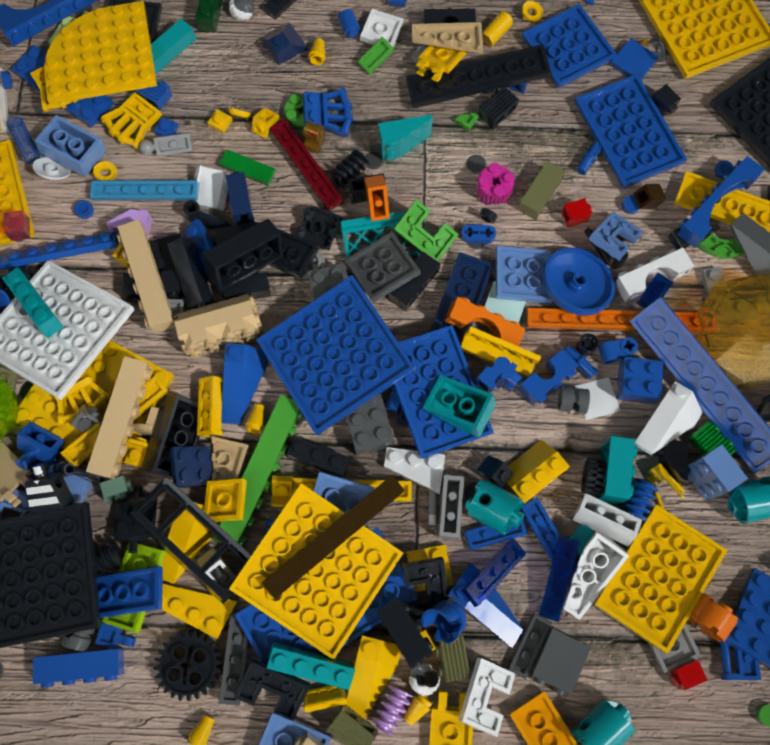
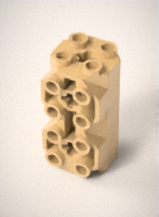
M248 294L174 315L178 338L184 342V345H181L186 355H191V358H199L202 354L208 352H219L221 350L220 346L226 343L254 342L258 339L257 335L260 334V330H263L253 295L249 296Z

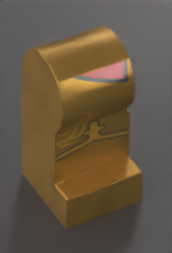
M308 120L303 131L305 136L304 146L308 151L318 154L325 141L323 125L314 124Z

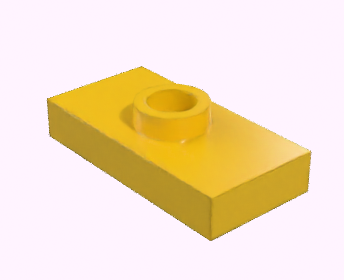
M330 685L308 690L303 700L305 713L347 704L345 689Z

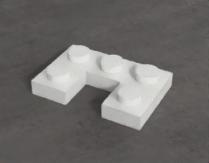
M477 658L458 721L498 737L504 715L486 707L492 688L504 694H510L515 673L483 658Z

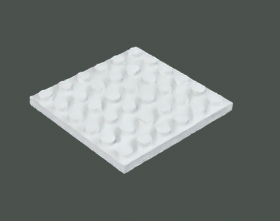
M47 261L30 282L64 328L50 338H47L15 297L0 314V364L57 399L62 400L135 309L123 300L55 263Z

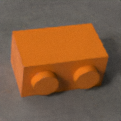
M383 175L364 178L371 221L389 219L387 186Z

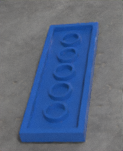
M34 45L11 70L15 75L40 92L30 73L44 66L47 53ZM103 95L80 99L76 103L72 102L66 105L67 107L64 110L92 128L114 105V102L108 96Z

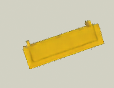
M209 376L199 379L197 436L210 438L211 435H223V431H221L223 378Z

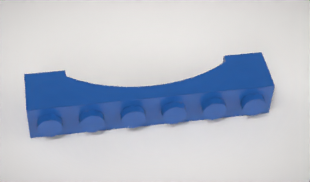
M748 156L742 162L738 160L732 167L734 171L732 173L728 171L722 178L723 183H717L711 190L713 194L711 196L707 194L701 201L702 206L700 208L696 206L690 213L692 217L690 219L685 218L679 225L681 230L677 235L696 248L712 229L709 222L715 203L732 191L741 188L748 190L765 168Z

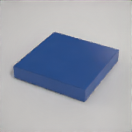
M630 38L619 51L617 57L611 61L610 65L628 77L638 74L642 80L658 60V55Z

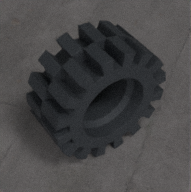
M587 458L581 478L582 493L596 496L601 494L606 472L604 460Z

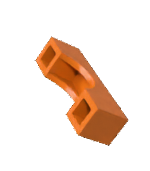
M456 297L452 301L444 320L459 329H462L471 322L482 323L491 330L493 336L516 346L520 345L525 332V328L521 327L519 323L508 321L501 314L491 313L487 311L486 307L475 305L465 297Z

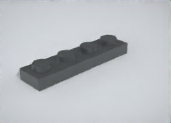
M233 616L229 618L218 704L240 705V700L234 698V695L244 676L248 638L237 618Z

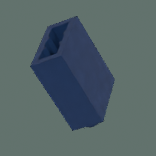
M233 172L225 175L236 225L255 222L244 172Z

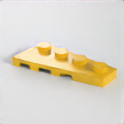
M163 584L161 610L215 639H219L238 601L228 599L223 605L213 595Z

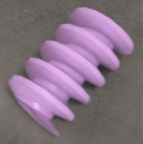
M389 686L388 688L392 691V694L385 693L384 695L388 702L381 701L384 710H376L380 718L373 717L372 719L378 729L394 737L391 728L398 729L395 720L402 721L403 718L399 712L406 713L407 710L403 705H410L411 702L407 697L413 696L396 686Z

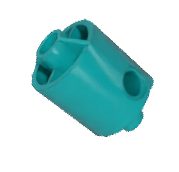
M770 476L741 483L729 492V499H727L728 509L740 523L747 524L770 518Z
M480 480L476 485L475 491L477 492L474 497H470L466 503L465 508L468 509V516L503 535H506L512 526L518 528L524 518V513L520 512L523 499L487 480Z
M603 698L571 734L583 745H623L635 732V729L632 726L631 713L621 703Z

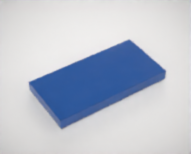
M155 566L97 576L100 618L161 610L163 567Z

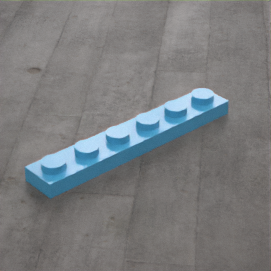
M197 180L92 181L90 198L93 201H198L199 182Z

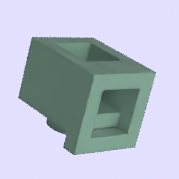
M125 476L100 483L104 502L110 505L114 504V499L115 501L126 499V495L132 494V491H134L132 481L128 480Z

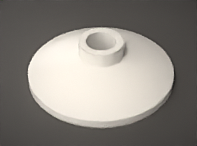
M42 157L33 162L35 173L47 179H64L71 173L69 168L48 157Z

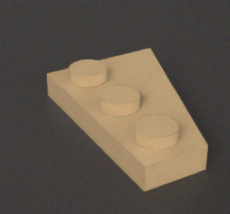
M212 436V481L240 479L250 446Z

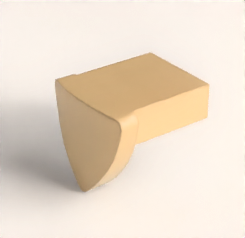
M151 406L146 424H132L134 426L133 431L151 436L158 417L159 408Z

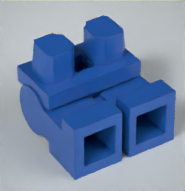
M498 357L491 368L487 366L477 377L475 385L478 389L491 394L496 387L500 389L502 386L511 392L518 385L522 376L515 371L517 365L514 362L511 364L506 357Z

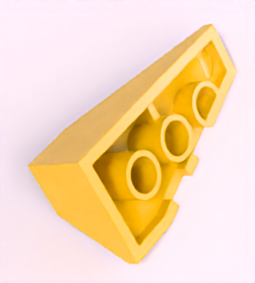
M195 503L198 507H200V508L204 511V506H203V505L198 504V503ZM187 510L172 523L168 539L192 561L201 553L210 539L214 537ZM166 552L161 566L163 567V580L174 584L186 569Z
M362 635L346 705L366 720L398 667L401 652L394 643Z

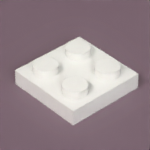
M372 9L360 35V41L374 45L383 37L394 48L404 24V19Z

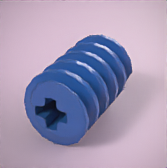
M635 478L636 483H633V496L627 500L628 504L624 505L625 512L642 521H647L643 513L650 514L646 506H653V504L648 500L656 499L652 492H658L659 489L646 480Z

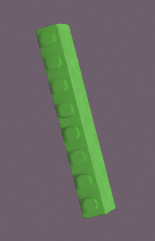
M282 394L242 476L243 479L247 480L243 520L220 523V527L242 547L247 540L245 535L248 528L252 529L256 518H254L257 510L260 511L264 503L263 495L265 491L268 492L271 488V478L273 474H277L281 463H279V460L288 451L289 445L287 443L296 433L297 428L295 425L298 420L301 421L303 418V414L294 399ZM214 536V541L223 544Z

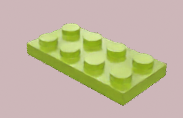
M128 544L119 572L162 566L166 551L138 544V553L131 554L128 553ZM146 612L103 618L102 623L130 632L140 633Z

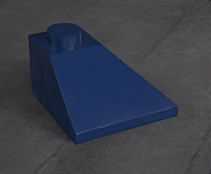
M290 22L260 38L278 65L308 49Z

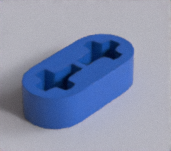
M469 224L464 226L461 232V239L466 243L490 244L495 240L496 236L495 228L490 225ZM467 231H471V237H468ZM486 231L490 234L489 238H487L485 235Z

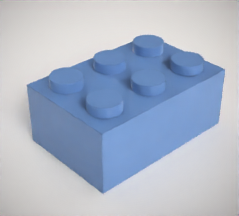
M58 115L50 121L34 140L40 154L84 177L87 176L106 152L101 138Z
M723 445L712 449L688 464V480L696 485L700 496L707 501L730 492L748 479Z

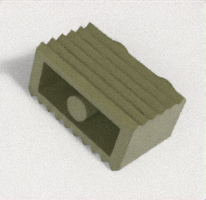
M460 635L451 645L438 641V644H435L436 656L441 658L442 665L438 666L440 679L444 678L445 683L471 679L463 635Z
M346 704L327 728L330 737L334 741L342 742L344 745H371L378 733V729Z

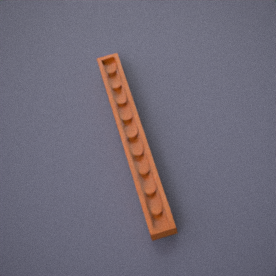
M527 308V328L637 331L630 320L642 311L603 310L595 315L580 316L567 312L564 309ZM675 312L690 332L715 333L717 331L715 313Z

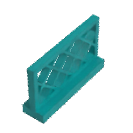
M406 211L389 213V219L371 221L370 217L341 221L346 258L350 257L354 249L358 252L361 251L356 247L361 239L371 245L376 242L379 236L384 237L385 235L382 234L383 230L389 227L393 229ZM370 230L377 234L372 242L364 237L365 233ZM354 233L359 238L353 245L347 241L346 234ZM405 240L402 244L403 247L407 243V240ZM415 248L416 251H407V253L411 257L420 255V251Z

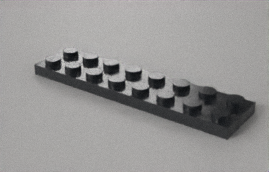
M541 44L457 64L449 74L443 72L439 82L431 80L435 74L431 70L426 71L424 76L418 74L406 76L412 108L414 109L551 77V69L544 46Z

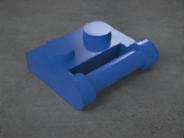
M717 641V643H720L723 669L721 680H761L759 661L734 648L736 673H732L729 644Z

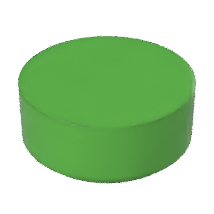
M763 704L757 709L756 716L762 725L770 727V705Z

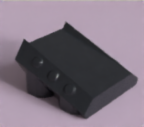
M310 205L304 211V219L298 227L296 236L329 251L343 217Z

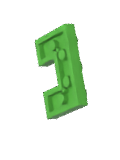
M416 199L393 230L421 253L422 251L438 262L459 234L446 223H443L434 236H431L420 226L431 211Z

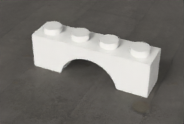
M684 248L679 250L672 249L666 253V256H657L646 265L644 263L639 264L631 272L624 271L620 273L615 286L624 302L640 296L645 291L647 276L663 274L675 280L688 274L693 269L694 264Z

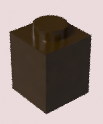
M645 184L633 193L639 209H654L667 200L660 184Z

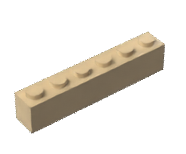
M140 219L117 226L119 230L117 238L120 245H124L125 248L122 253L125 261H129L130 267H127L130 277H134L135 283L133 288L135 293L140 295L141 300L138 303L141 311H145L146 317L144 322L147 329L151 328L155 334L175 327L169 301Z
M124 356L86 472L112 480L115 479V476L119 475L121 470V464L119 463L121 457H124L127 452L128 445H126L128 437L132 436L134 430L132 423L134 418H137L139 415L140 407L138 405L140 399H143L145 396L146 381L150 380L152 375V369H150L151 366L148 362Z

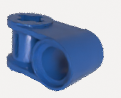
M629 337L599 344L598 348L603 364L613 363L622 360L624 357H631L638 349L637 341Z

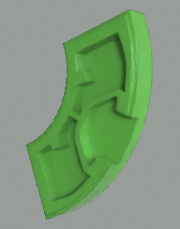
M713 233L697 245L706 254L721 259H732L746 254L736 238L721 239Z

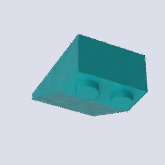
M425 115L378 123V143L382 161H392L400 158L431 137L433 116Z
M440 375L423 409L455 428L480 438L496 406L494 395Z

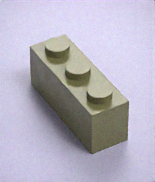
M549 161L544 166L540 165L535 174L537 177L535 180H530L527 185L528 191L526 194L522 193L517 201L520 203L518 211L536 221L560 185L566 171Z

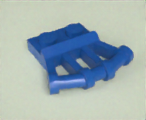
M340 88L327 94L325 92L304 91V127L307 121L310 120L314 124L323 125V129H327L342 137H348V129L353 121V115H351L353 108L346 95V88ZM340 97L343 104L327 101ZM328 110L344 111V115L328 114ZM328 121L343 122V125L338 127Z

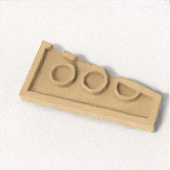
M481 22L412 24V42L483 54Z

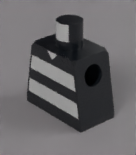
M45 463L32 466L35 476L25 481L30 513L63 509L74 501L61 472L48 473Z

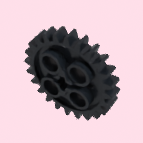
M190 630L185 631V636L181 632H177V639L174 636H170L171 643L163 642L162 644L165 649H158L161 657L154 659L159 662V666L153 667L154 670H159V674L155 678L162 679L158 686H166L163 693L172 691L170 698H174L179 694V701H182L185 695L187 701L192 700V695L199 699L200 692L204 695L208 694L207 687L210 689L215 688L212 681L220 680L216 673L222 672L217 667L223 661L217 660V657L222 652H215L218 644L211 646L213 638L205 640L206 633H202L198 637L197 630L193 632L192 636ZM180 646L185 649V656L182 659L178 658L176 654ZM191 646H194V651L192 652V655H191V658H190V654H191V650H190V649H191ZM200 650L206 654V658L202 663L196 658ZM190 660V664H193V667L187 671V667L184 664ZM174 668L180 671L178 680H174L171 676ZM194 672H198L201 675V681L198 684L192 681ZM186 673H187V677H186V681H187V682H186V684L184 685V684H183V679L185 678Z

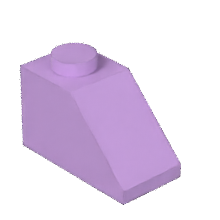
M129 209L108 221L107 226L111 232L119 234L117 226L140 219L148 238L153 220L149 212L144 209Z

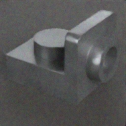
M84 404L69 420V423L74 428L85 433L96 423L102 424V413L96 407H89Z

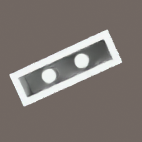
M587 493L580 501L573 517L574 521L587 525L592 530L628 547L637 537L642 522L641 519Z

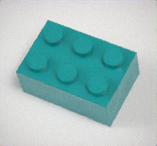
M610 436L602 443L600 460L605 461L606 472L604 485H602L603 489L601 494L596 496L597 499L606 503L620 505L633 496L634 486L631 485V480L636 470V467L633 465V459L637 455L635 439Z

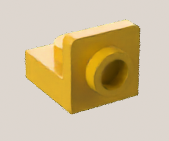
M264 107L253 116L251 131L263 138H267L270 127L279 121V115Z
M135 437V440L128 438L127 442L130 446L124 463L141 468L148 447L147 440L140 437Z
M273 475L272 507L282 508L289 502L292 497L293 476Z

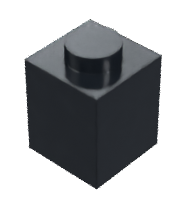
M667 84L652 96L662 117L668 113L670 115L678 109L677 105L681 100Z
M488 455L477 469L485 480L500 488H503L513 475V472L505 462L491 455Z

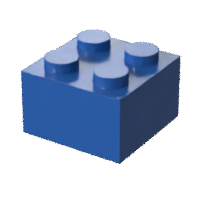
M624 357L619 362L617 400L656 404L661 400L663 361Z

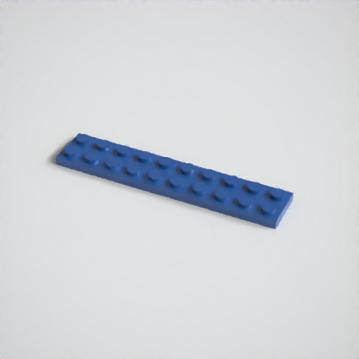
M662 297L658 298L630 320L631 324L681 385L693 391L700 408L719 428L722 435L733 443V448L754 474L769 465V425Z

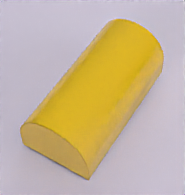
M501 11L482 31L483 42L491 48L513 24V19L507 12Z

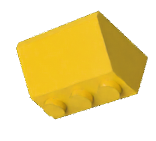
M540 440L508 465L513 475L504 486L510 493L523 499V504H525L570 468V466L558 451Z

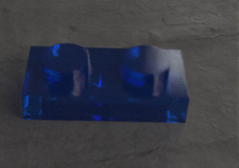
M657 272L637 304L646 309L658 298L665 296L673 281Z

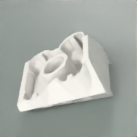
M201 165L196 167L194 180L199 182L198 201L196 202H198L200 208L224 212L227 204V193H229L225 175L230 173L226 170L222 171L202 167Z

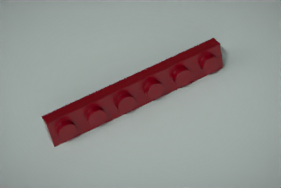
M284 119L270 127L271 133L325 208L331 211L344 203L341 195L288 122Z

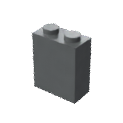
M550 628L529 675L534 677V682L544 687L546 683L553 686L552 691L564 696L565 693L572 695L591 647Z

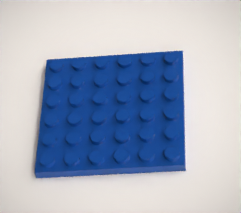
M353 275L257 339L260 347L317 436L416 370Z

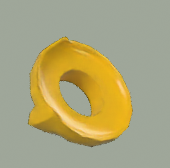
M526 1L522 7L523 20L538 21L543 15L541 5L535 1ZM527 10H533L535 16H531Z
M228 107V112L232 117L238 116L246 118V121L249 120L251 112Z
M102 161L94 166L93 174L98 181H112L117 176V168L109 161ZM103 170L111 172L109 176H102L100 173Z

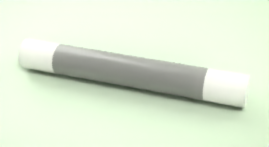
M429 489V525L436 526L437 493Z

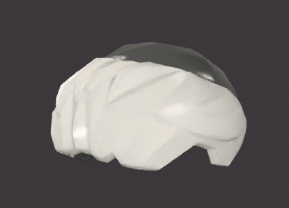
M253 0L230 1L229 11L235 20H249L252 17L255 9Z
M430 664L416 666L408 675L411 688L422 696H428L436 691L441 680L439 672L435 671Z

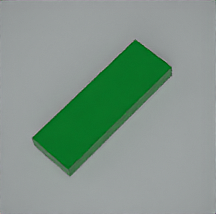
M228 149L219 163L220 167L226 170L244 172L246 178L269 186L276 173L275 168Z

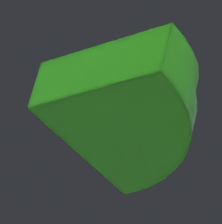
M476 113L461 114L455 118V123L470 131L479 119V115Z

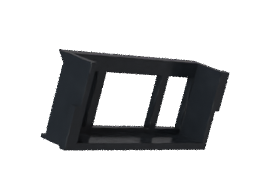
M166 477L130 513V518L224 605L234 594L229 588L237 576L223 590L205 572L227 549L244 564L248 562L251 555ZM166 490L181 506L157 528L142 512ZM185 510L223 543L201 568L163 534Z

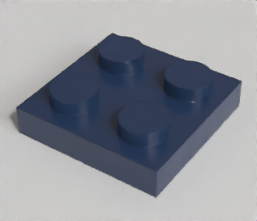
M210 447L170 448L173 483L178 488L207 487V481H212Z

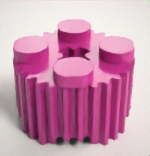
M491 163L487 168H484L479 174L476 185L480 201H483V204L486 203L487 206L506 203L511 197L514 187V174L507 170V167L504 168L503 165L500 166L498 163Z

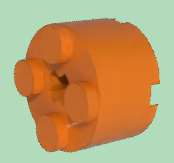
M703 593L692 610L688 621L694 626L697 623L701 628V632L718 642L722 641L724 643L737 624L738 617L732 614L733 610L724 603L719 605L714 602L715 600L711 596Z

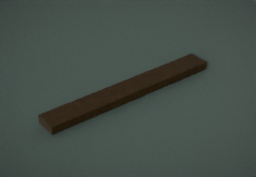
M391 475L267 577L262 584L273 598L276 599L405 492L404 488Z

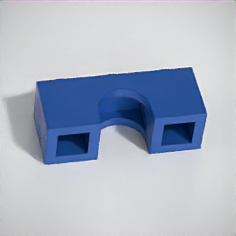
M562 349L546 364V367L552 373L551 379H542L534 372L520 384L518 390L532 405H535L537 402L541 404L549 397L547 394L551 390L556 392L563 385L561 382L564 379L570 380L576 374L575 370L579 365Z

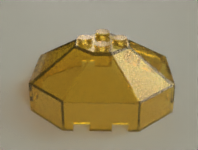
M770 273L717 282L697 312L702 332L697 335L696 339L738 389L770 384Z

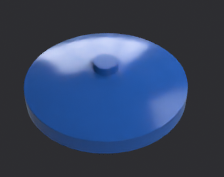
M573 247L560 249L550 256L543 268L542 279L546 292L559 307L567 312L580 316L595 315L603 311L614 297L615 282L611 271L599 257L587 250Z

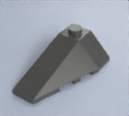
M741 213L729 226L738 244L743 247L747 255L745 258L747 262H750L754 270L752 272L754 277L769 291L770 232L744 213Z

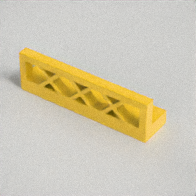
M471 326L465 332L460 344L462 351L494 363L498 357H506L511 364L514 362L517 365L515 371L526 378L531 376L534 365L541 358L540 355Z

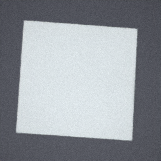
M609 377L575 386L576 389L582 388L589 389L590 391L589 409L587 414H584L586 420L621 411Z

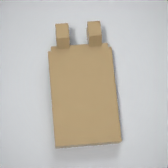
M0 440V501L2 502L6 499L16 508L22 501L13 491L20 484L25 487V481L33 473L28 468L26 470H23L22 467L19 468L16 465V460L19 458Z

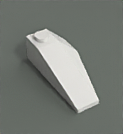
M675 381L635 441V446L652 455L673 439L680 437L685 431L692 429L703 413L693 391Z
M595 532L583 548L563 609L580 620L629 557L626 551L608 537Z

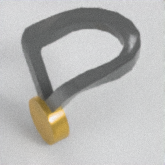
M660 38L652 40L642 39L639 41V44L642 46L658 45L659 62H664L665 44L661 42Z

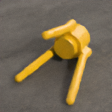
M662 464L648 471L650 477L647 479L656 488L655 481L660 484L666 480L680 498L684 497L682 493L685 490ZM654 492L658 505L664 509L659 492Z

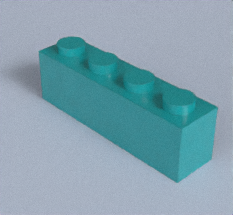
M19 267L2 277L33 322L47 338H50L64 328Z
M272 642L267 659V669L350 690L355 672L352 662L337 658L332 660L326 655L277 642Z

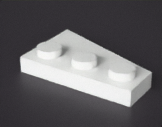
M387 447L384 468L404 478H408L423 487H427L440 495L445 455L435 454L420 459L418 451Z

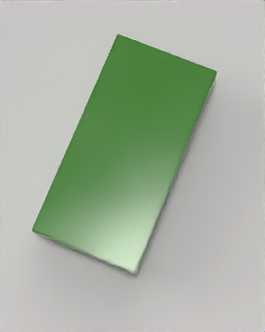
M381 37L357 62L371 75L395 50Z

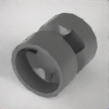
M561 386L558 395V411L570 412L574 410L575 413L587 414L590 403L589 389L577 388L574 391L572 387Z
M95 629L64 635L61 646L88 652L91 643L89 636L94 634Z

